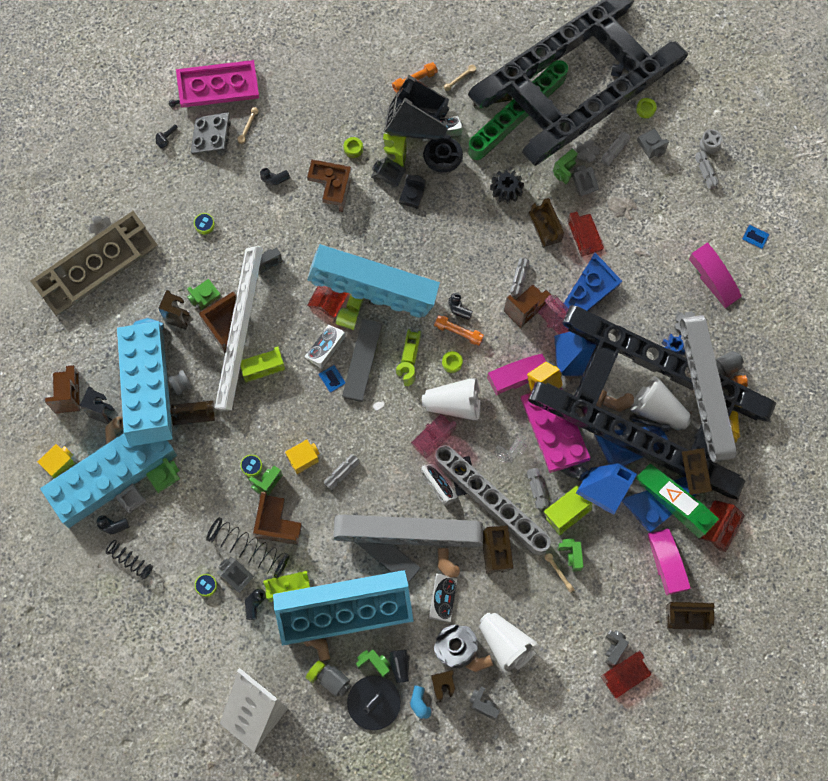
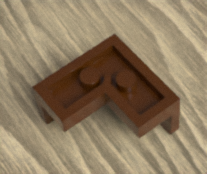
M311 159L307 181L326 184L322 198L323 203L338 205L339 212H343L352 178L351 167Z
M531 285L516 300L509 295L506 298L504 312L522 328L550 303L552 295L547 290L542 293L535 285Z
M234 291L199 313L203 324L224 353H226L237 297Z
M74 365L66 366V371L53 373V397L45 398V403L55 414L80 411L79 371Z
M261 492L253 531L255 537L298 545L302 523L282 520L285 499L268 496L266 492Z

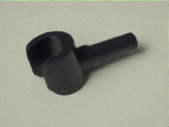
M621 63L619 65L613 64L611 76L620 77L624 66Z
M174 124L164 133L159 132L156 134V144L159 148H164L168 145L167 137L178 128L177 125Z

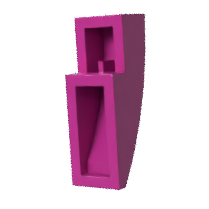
M708 242L691 254L689 261L701 274L700 279L725 309L742 297L730 272Z
M543 354L530 356L488 372L487 379L497 396L512 388L515 390L528 384L527 374L547 361Z
M665 529L648 533L658 575H661L666 596L691 589L682 559L670 530Z

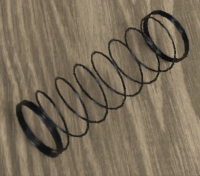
M218 517L208 531L206 541H211V543L214 541L218 531L222 528V518ZM218 523V526H217L216 530L214 531V533H213L212 536L210 537V535H211V533H212V531H213L215 525ZM228 530L227 536H226V538L224 539V541L222 542L220 548H222V546L224 545V543H225L227 537L229 536V534H230V533H229V530ZM246 542V545H245L243 551L241 552L239 558L242 556V554H243L245 548L248 546L247 542ZM255 548V551H254L252 557L250 558L248 564L250 563V561L252 560L254 554L256 553V551H257L256 548ZM285 553L275 570L274 578L277 579L281 575L290 555Z

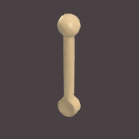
M469 65L467 71L451 83L445 84L444 90L450 91L453 85L469 73H475L476 66Z
M256 107L251 109V116L242 135L238 136L240 144L246 142L245 136L254 116L259 112Z
M547 553L545 560L551 563L570 593L573 592V586L567 581L554 562L553 555Z

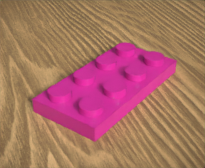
M254 60L176 69L181 108L259 99Z
M531 393L521 396V402L549 473L590 461V455L577 425L530 403L528 398Z

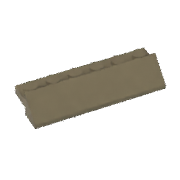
M131 211L30 280V282L57 317L158 247V244L146 230V227L136 213Z

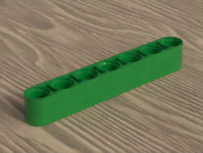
M563 60L554 61L532 83L536 87L539 86L540 91L548 98L566 81L567 63ZM514 99L471 137L468 148L470 158L473 160L484 158L529 116ZM501 121H507L508 124H503ZM490 133H491V134H494L495 136L491 137V136H488L487 134H490ZM479 146L481 147V149H475L473 147Z

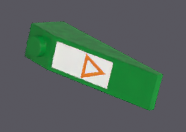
M651 463L635 478L698 539L705 535L719 520L704 504Z

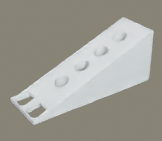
M239 668L220 724L255 752L288 708Z

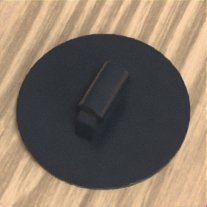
M372 675L360 679L352 686L348 694L347 708L350 717L357 725L367 730L386 728L396 719L400 711L401 700L397 688L391 681L381 676Z

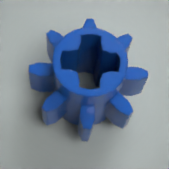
M670 334L668 340L663 339L661 344L665 346L664 348L677 354L685 355L686 352L683 349L684 344L681 335L673 337Z

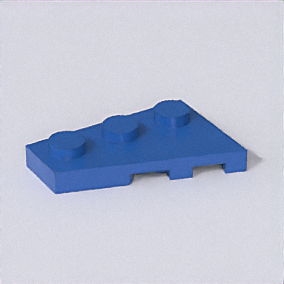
M594 253L562 307L568 311L569 306L574 305L589 311L620 286L622 280Z
M685 476L673 480L689 493ZM647 490L622 500L648 533H651L673 515Z

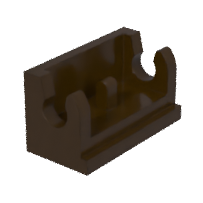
M544 199L539 206L534 203L528 214L542 247L562 242L564 231L550 199Z
M166 290L158 307L164 322L186 330L188 324L184 321L182 314L185 316H190L187 310L179 308L177 301L184 303V300L180 296L171 294L169 290Z
M705 448L683 451L682 456L689 494L711 492L712 486Z
M508 525L486 527L483 530V554L486 574H493L498 571L504 573L514 569Z
M669 602L666 605L667 629L712 630V626H714V603Z
M453 670L430 676L435 703L442 702L443 692L446 693L447 689L449 696L452 697L455 691Z

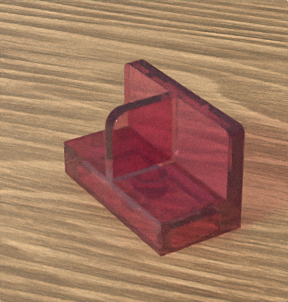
M549 295L544 300L546 304L538 313L548 323L547 327L553 328L558 335L570 332L562 324L569 308L556 295Z
M440 414L431 424L427 423L425 425V430L411 442V445L427 459L456 430L457 424L454 421L450 423Z

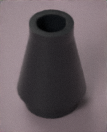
M407 649L389 652L390 657L388 660L396 683L408 682L410 654H407Z

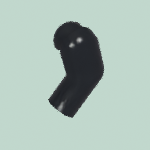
M263 168L260 171L261 180L274 186L290 179L287 170L278 174L270 172L268 168Z
M452 293L448 299L451 312L470 321L473 311L463 307L460 294Z
M571 466L559 470L568 477L578 481H583L588 474V470L583 466H579L577 469Z
M101 515L96 520L98 528L110 535L130 528L126 518L114 522L108 519L107 516Z
M255 589L245 599L246 620L257 619L256 608L266 598V592L263 589Z

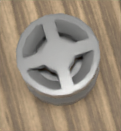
M714 129L704 132L699 143L700 149L705 151L706 154L717 152L722 142L721 133Z
M183 370L179 371L176 376L168 377L177 396L181 395L185 389H192Z

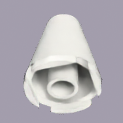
M653 376L648 380L651 384L640 389L634 399L633 408H630V410L657 423L669 424L670 428L677 431L686 429L691 422L690 413L662 381Z
M470 378L426 390L425 395H422V406L426 407V410L429 412L478 420L481 405L480 400H478V393H480L478 379Z
M487 613L481 618L479 628L505 675L513 674L510 670L514 667L517 670L522 668L536 654L533 649H539V644L498 614Z

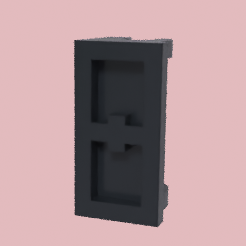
M88 386L80 407L89 418L109 424L112 419L106 416L104 410L114 411L113 406L102 401L107 400L104 394L94 391L92 387Z

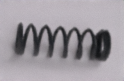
M113 540L107 546L105 553L107 555L112 554L113 559L118 558V563L124 562V567H130L131 572L136 571V575L140 576L142 580L146 579L151 573L153 565L148 564L141 574H138L145 560H142L139 566L132 570V566L139 555L134 558L132 563L126 566V562L133 551H130L127 557L120 561V557L127 547H124L121 553L114 557V553L121 543L116 545L117 540Z

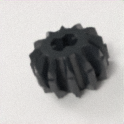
M506 168L504 174L498 171L496 177L493 176L491 179L490 190L493 191V198L499 197V203L506 200V203L509 204L510 199L516 202L518 196L521 197L523 194L524 182H521V175L515 176V170L512 173H508Z

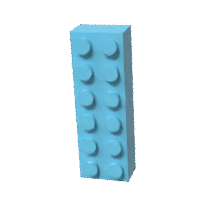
M319 244L307 279L313 285L320 287L324 285L330 287L335 292H346L354 298H365L371 300L373 304H384L390 306L395 311H406L418 318L425 317L434 306L440 282Z
M159 321L117 328L123 428L129 446L171 440L173 437L164 336Z
M123 433L41 487L40 490L61 522L67 528H70L115 498L132 483L136 484L145 478L148 472L164 463L162 459L167 458L170 461L177 454L167 440L129 446Z
M405 570L273 594L274 611L282 646L414 622Z

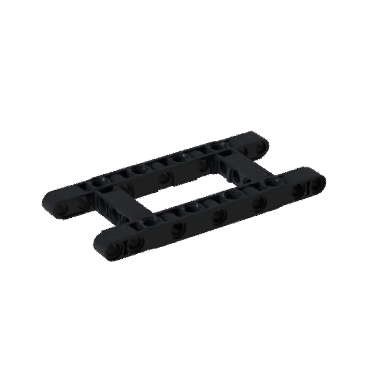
M601 0L477 83L468 92L469 98L480 109L489 107L509 94L543 129L542 132L530 139V143L522 150V154L534 166H537L680 65L687 58L688 52L677 41L669 42L650 55L616 21L627 13L634 0ZM594 36L629 73H624L608 84L605 90L588 98L572 113L562 114L553 104L554 102L549 100L540 91V87H536L529 79Z
M569 306L562 324L568 328V331L595 343L594 351L574 395L549 383L536 382L528 401L595 435L686 477L682 452L689 451L688 449L596 406L618 353L632 359V362L652 372L657 371L670 377L671 381L694 390L692 378H688L685 374V370L690 371L687 358L578 306ZM609 333L613 334L616 337L615 342L610 340L608 336ZM647 351L653 354V360L648 358ZM719 374L722 390L726 388L729 392V396L723 393L729 417L732 410H735L755 421L757 419L764 422L770 421L776 406L774 400ZM576 408H580L583 411V417H579L576 414ZM701 423L698 433L693 437L695 440L691 450L705 448L712 490L731 499L738 500L746 481L740 477V474L712 462ZM615 426L622 430L621 436L615 433ZM654 444L660 448L659 454L654 452Z

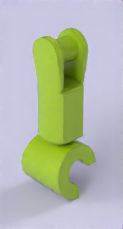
M350 295L346 308L343 307L338 313L336 324L354 330L364 298L357 299Z
M411 329L407 330L401 363L396 368L398 376L408 373L403 378L404 386L412 385L416 379L414 365L421 339V331L412 332ZM409 340H416V343H409Z

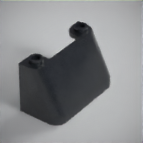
M408 75L389 105L384 132L390 136L427 140L443 139L448 128L445 121L440 122L441 116L444 118L450 109L447 106L449 99Z

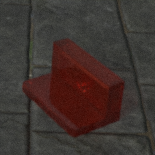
M578 211L570 213L567 222L581 257L602 251L604 246L591 214L579 216Z
M324 285L322 287L317 286L307 306L320 309L328 317L335 318L348 293H338Z
M715 500L710 511L719 520L699 539L709 541L719 551L726 552L745 515L735 505Z
M640 650L600 676L614 698H618L651 676V672L642 660L645 657Z

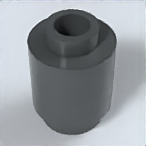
M730 351L715 359L718 373L725 377L743 368L744 360L741 354L735 351Z
M329 664L322 669L317 677L320 680V684L335 697L339 695L343 697L351 688L349 685L350 679L335 666L331 667Z

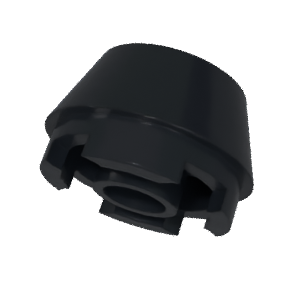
M445 135L443 139L430 140L426 144L423 158L433 172L445 175L451 173L461 164L463 150L456 140L452 139L450 135Z

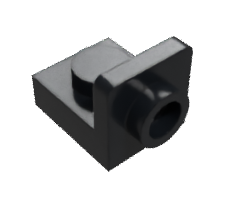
M385 157L375 162L372 167L374 172L371 178L376 179L379 177L395 188L399 185L406 169L390 158Z
M407 174L399 204L418 209L426 189V180L419 175Z

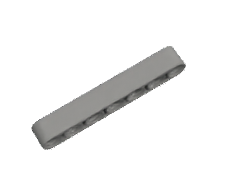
M703 315L681 318V335L709 456L713 462L733 459L736 457V446L706 319Z
M443 445L436 450L435 463L446 475L502 526L508 525L509 532L532 553L543 555L547 552L551 540L540 527L451 447ZM446 453L450 456V459L442 461L439 455ZM461 467L465 469L466 473L460 476L454 470ZM476 481L481 484L482 488L474 490L470 484ZM494 496L498 502L492 505L486 501V498ZM505 510L511 511L513 518H504L502 512ZM518 526H528L529 533L522 534ZM537 539L543 540L546 545L545 548H537L534 541Z
M337 515L334 517L333 538L336 541L474 548L483 546V523L468 520Z

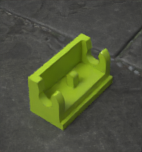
M384 133L385 147L383 149L385 153L395 155L393 161L404 168L407 154L406 137L390 136Z
M275 347L272 351L242 359L240 365L245 382L285 370L278 347Z
M575 486L544 511L547 522L559 536L592 511V502L576 494L578 486Z
M307 571L263 581L266 589V598L269 602L274 601L273 594L310 588Z

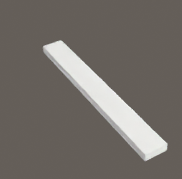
M258 246L246 248L215 404V409L221 411L232 410L263 251V248Z

